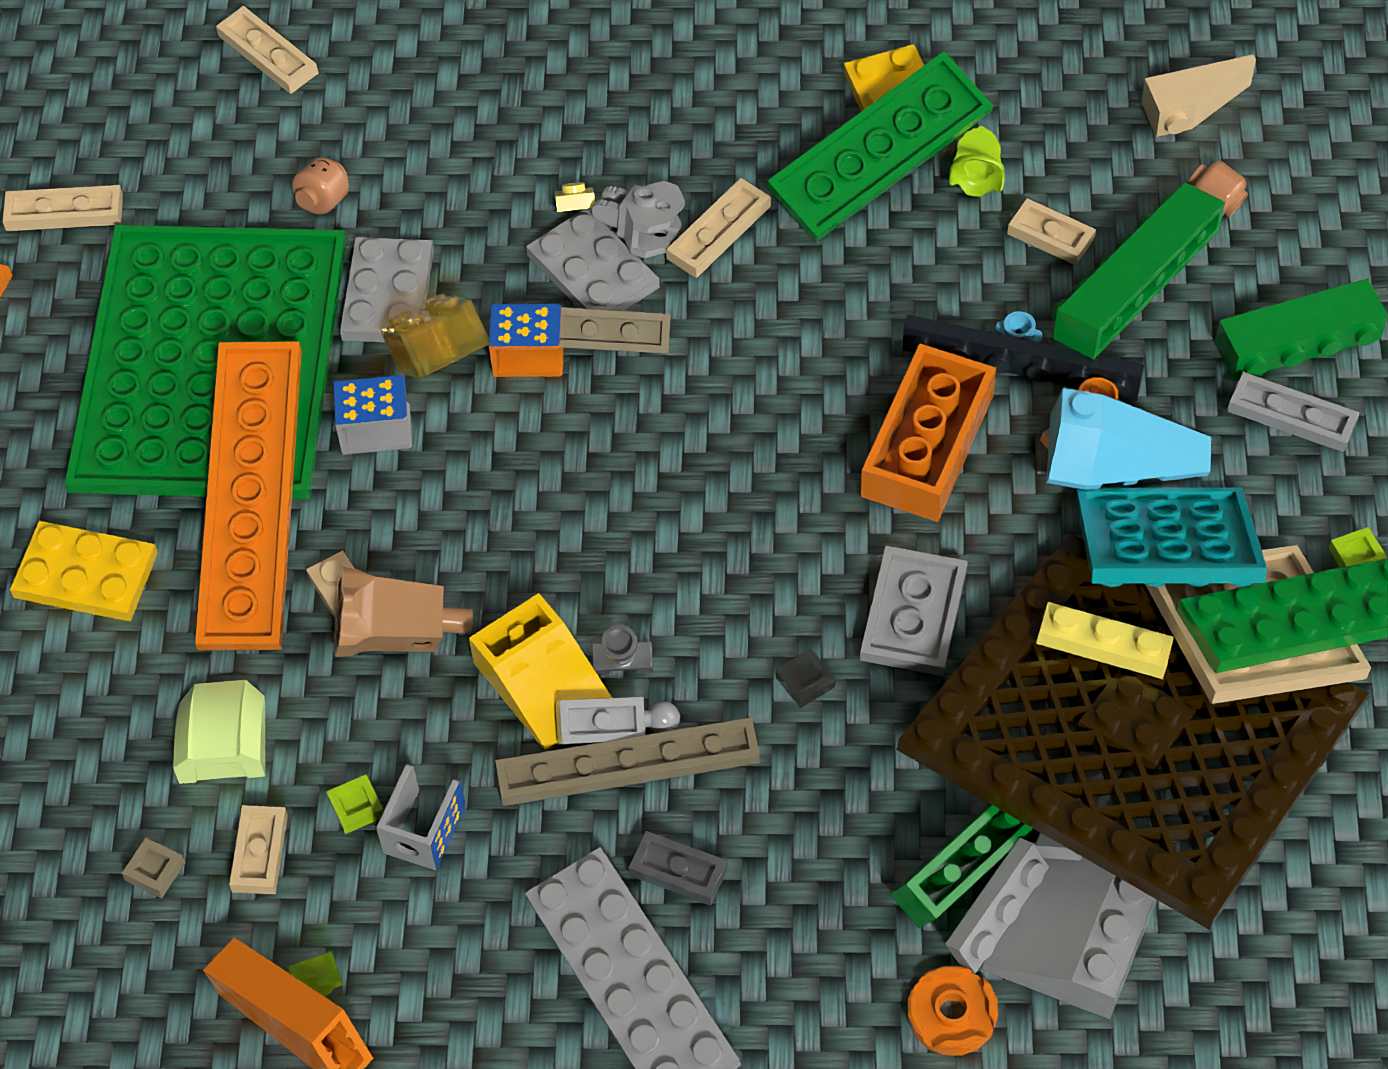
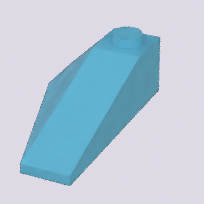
M1063 388L1050 413L1046 483L1090 490L1099 489L1102 484L1122 482L1123 486L1136 484L1138 480L1159 478L1161 481L1208 476L1210 473V436L1105 395Z

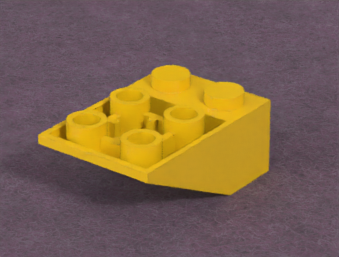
M540 593L469 637L474 665L545 752L558 745L556 701L612 698L564 622Z

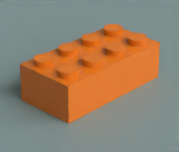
M919 344L862 468L861 497L938 522L994 396L996 367Z

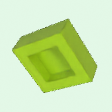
M1369 527L1333 539L1329 546V550L1340 568L1387 558Z
M367 774L326 791L328 800L345 834L381 819L384 810Z

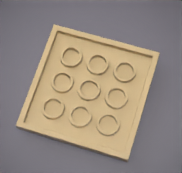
M1297 545L1262 550L1267 566L1266 582L1314 573ZM1166 583L1158 587L1146 585L1211 704L1364 680L1368 677L1371 666L1357 644L1215 673L1176 612L1179 601L1184 598L1245 586H1235L1230 583H1209L1206 586L1200 587L1191 586L1187 583Z

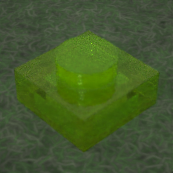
M332 951L288 966L292 976L323 996L331 993L334 988L343 985Z

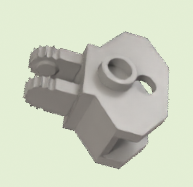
M666 181L646 186L635 184L630 191L610 186L604 189L601 195L602 199L597 200L591 209L593 218L599 220L600 223L604 222V224L617 228V236L624 238L630 254L649 258L666 253V249L681 233L682 223L677 214L684 208L685 199L678 185ZM655 233H663V234H665L666 236H664V237H658V236H656V235H654V234H655Z

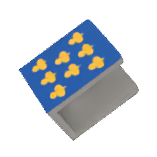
M397 375L334 382L335 426L342 455L409 449L412 447L410 404L406 402L404 376Z
M406 764L376 827L382 852L426 868L437 870L465 808L461 781L453 779L427 837L410 833L401 829L418 795L419 787L414 766ZM400 843H405V844H407V845H410L411 847H413V848L416 849L417 851H414V850H410V849H408V848H405V847L402 846Z

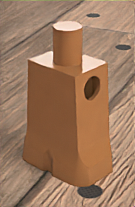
M342 566L336 591L334 656H353L364 651L436 652L442 639V632L471 634L473 610L443 607L444 586L376 577L358 569Z

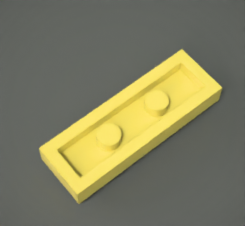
M1048 602L1036 644L1163 679L1174 637Z

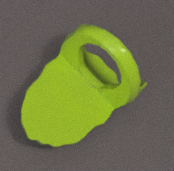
M979 126L967 131L958 142L957 154L949 171V183L952 186L957 184L968 196L982 197L993 190L996 192L1003 190L1005 172L1000 158L1001 146L992 131Z

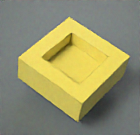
M584 182L562 185V191H555L557 212L592 208L595 203L593 187L585 188Z

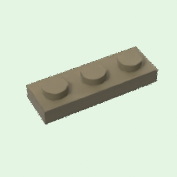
M561 307L560 347L669 354L671 314Z

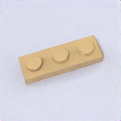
M245 6L238 9L216 26L218 36L290 94L318 74L317 64Z
M740 178L666 249L667 260L697 278L771 207V197Z
M120 185L5 191L3 224L6 231L121 225L122 189Z

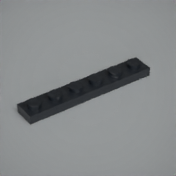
M907 315L903 329V351L915 354L919 344H923L996 367V373H1010L1028 377L1038 382L1047 381L1066 385L1075 390H1078L1080 385L1087 379L1104 378L1116 386L1118 399L1138 400L1144 371L1143 364L1100 355L1093 360L1072 349Z

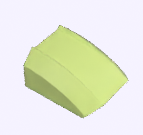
M247 680L194 684L181 700L176 719L173 768L179 784L195 783L197 780L244 776L248 778L265 777V695Z

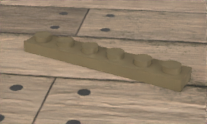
M750 717L495 761L502 805L508 806L760 763V754L753 720Z

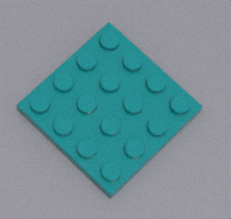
M1242 487L1099 488L1090 490L1077 488L1076 505L1092 584L1116 587L1123 583H1144L1148 586L1158 587L1166 583H1187L1191 586L1200 587L1206 586L1209 583H1230L1235 586L1266 583L1267 566Z

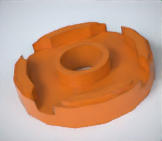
M941 966L926 972L919 979L913 990H911L908 997V1023L914 1036L927 1049L942 1055L962 1056L978 1050L991 1038L997 1024L998 999L991 984L983 977L981 979L978 975L973 974L972 970L962 966ZM956 1001L964 1007L966 1012L958 1019H949L941 1013L940 1007L945 1002Z

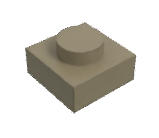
M145 838L123 870L122 876L126 882L163 898L186 862L183 855Z

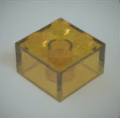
M445 293L426 300L423 303L425 308L414 314H411L410 310L393 316L388 320L390 326L380 330L400 374L419 379L491 344L472 300L459 298L456 295L446 297Z

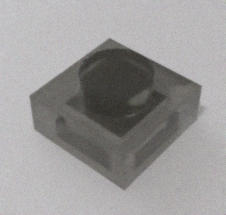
M811 648L776 669V679L800 708L830 691L836 684V678Z

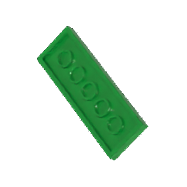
M943 51L767 181V188L816 243L989 115L994 105Z
M1388 558L1180 599L1176 612L1215 673L1388 638Z

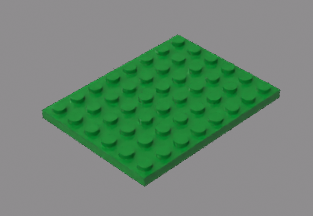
M115 225L65 480L67 492L207 497L219 342H300L302 356L292 499L310 500L347 242L345 230Z

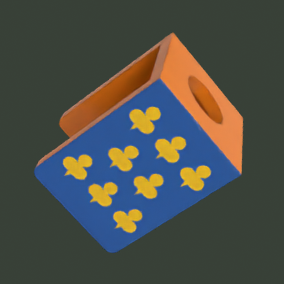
M491 304L489 351L493 377H560L563 375L564 347H560V304Z

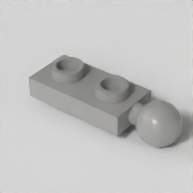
M644 697L556 701L558 745L601 743L645 735V727H649L654 733L673 731L677 729L680 723V713L677 707L668 701L656 702L648 710H644Z

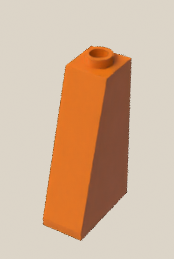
M235 937L203 969L221 997L312 1069H364L373 1059L343 1008Z

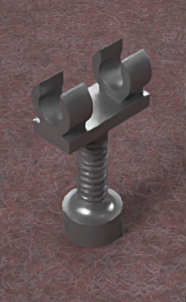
M621 624L613 625L604 632L602 644H593V669L597 675L611 674V671L637 670V673H652V643L637 642L636 635L631 628Z

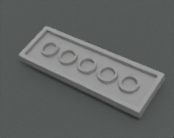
M601 847L525 893L527 900L634 1069H737L741 1066L740 1060Z

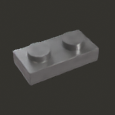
M646 831L629 866V876L711 906L727 872L728 860Z

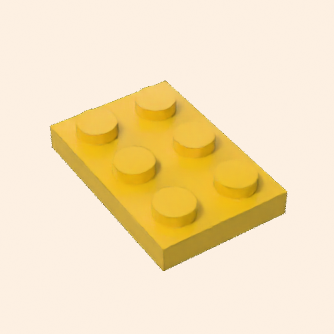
M913 44L844 63L843 73L862 112L922 68L924 64Z
M39 521L10 591L13 598L131 622L158 551L156 545L152 543Z

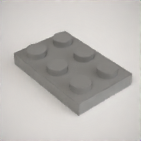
M583 209L526 246L527 256L578 308L625 311L660 288L659 278L636 255L630 254L628 247L603 222L600 223L599 220L593 218L594 216L591 214L592 211L590 209Z
M356 237L340 328L342 341L420 344L434 254L433 240Z
M885 546L860 651V661L944 676L968 561Z

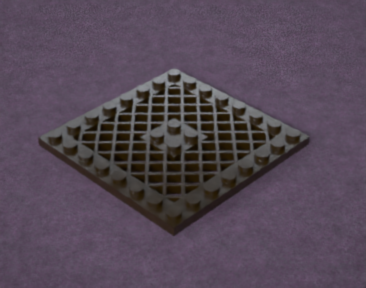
M1069 533L901 735L896 750L1210 930L1360 712L1369 693L1349 682L1211 704L1175 637L1173 641L1176 648L1171 649L1167 665L1182 663L1185 672L1170 673L1167 666L1163 679L1149 675L1141 676L1139 672L1128 669L1123 670L1124 668L1085 657L1074 658V655L1071 653L1036 644L1048 602L1068 607L1071 603L1073 609L1119 622L1136 620L1140 628L1174 637L1144 583H1123L1116 587L1092 584L1084 541ZM1100 600L1102 608L1086 609L1085 601ZM1059 651L1062 659L1045 660L1042 652ZM1030 654L1033 662H1023ZM1119 669L1112 678L1109 670ZM1096 671L1099 680L1083 681L1080 673ZM1051 675H1068L1070 683L1053 684ZM1038 677L1041 685L1024 687L1021 678ZM1009 680L1011 688L1001 689ZM1192 687L1194 695L1179 697L1176 688ZM1088 696H1098L1091 705ZM1076 698L1078 706L1062 708L1059 699ZM1047 701L1049 709L1032 711L1029 703ZM1287 702L1290 711L1275 712L1272 703ZM1017 703L1020 712L1002 714L1000 705ZM1258 705L1262 714L1246 715L1243 706ZM988 707L990 715L979 716ZM1230 708L1233 716L1217 718L1214 709ZM1201 710L1204 719L1193 720L1195 712ZM1078 722L1076 732H1070L1067 723ZM1055 725L1057 734L1040 735L1038 726ZM1292 726L1285 736L1282 727ZM1025 727L1028 736L1010 738L1008 729ZM1268 728L1271 738L1256 739L1253 730ZM996 731L998 739L980 741L978 732ZM1239 731L1242 741L1227 742L1224 733ZM1210 734L1213 741L1212 744H1197L1194 736ZM1181 737L1184 746L1174 747ZM1093 746L1096 755L1079 757L1076 747ZM1063 749L1066 758L1049 760L1046 750ZM1033 752L1036 761L1019 763L1016 753ZM1273 753L1266 763L1263 754ZM1249 756L1252 765L1237 767L1233 757ZM1220 759L1223 768L1207 770L1204 760ZM1190 761L1193 771L1177 773L1174 763ZM1161 764L1164 774L1153 775ZM1131 767L1134 777L1117 778L1114 769ZM1088 771H1102L1104 780L1088 782L1084 773ZM1072 774L1075 783L1057 785L1054 775ZM1254 780L1249 789L1246 791L1243 781ZM1229 783L1232 793L1216 794L1213 785ZM1184 787H1200L1203 796L1186 797ZM1170 789L1173 799L1156 800L1155 790ZM1140 792L1143 802L1126 803L1123 794ZM1110 795L1113 805L1096 807L1093 797ZM1234 808L1226 820L1223 809ZM1209 811L1212 821L1196 823L1193 815L1194 812ZM1179 814L1182 821L1181 825L1166 826L1163 816ZM1149 817L1153 828H1135L1132 819ZM1214 837L1206 848L1202 838ZM1189 840L1192 850L1176 852L1172 841Z

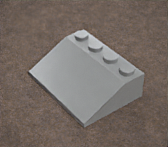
M1040 832L1038 833V836H1037V838H1036V840H1035L1034 845L1036 844V842H1037V840H1038V838H1039V836H1040ZM1083 857L1081 861L1043 858L1049 869L1044 874L1041 884L1033 890L1021 907L1016 920L1003 933L995 945L991 956L984 961L982 970L1110 1020L1157 900Z

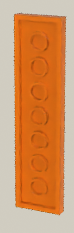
M219 342L195 645L198 650H282L302 356L300 342Z

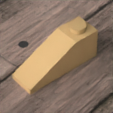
M1254 55L1145 78L1141 104L1155 136L1179 134L1185 130L1193 129L1248 88L1252 82L1256 62Z

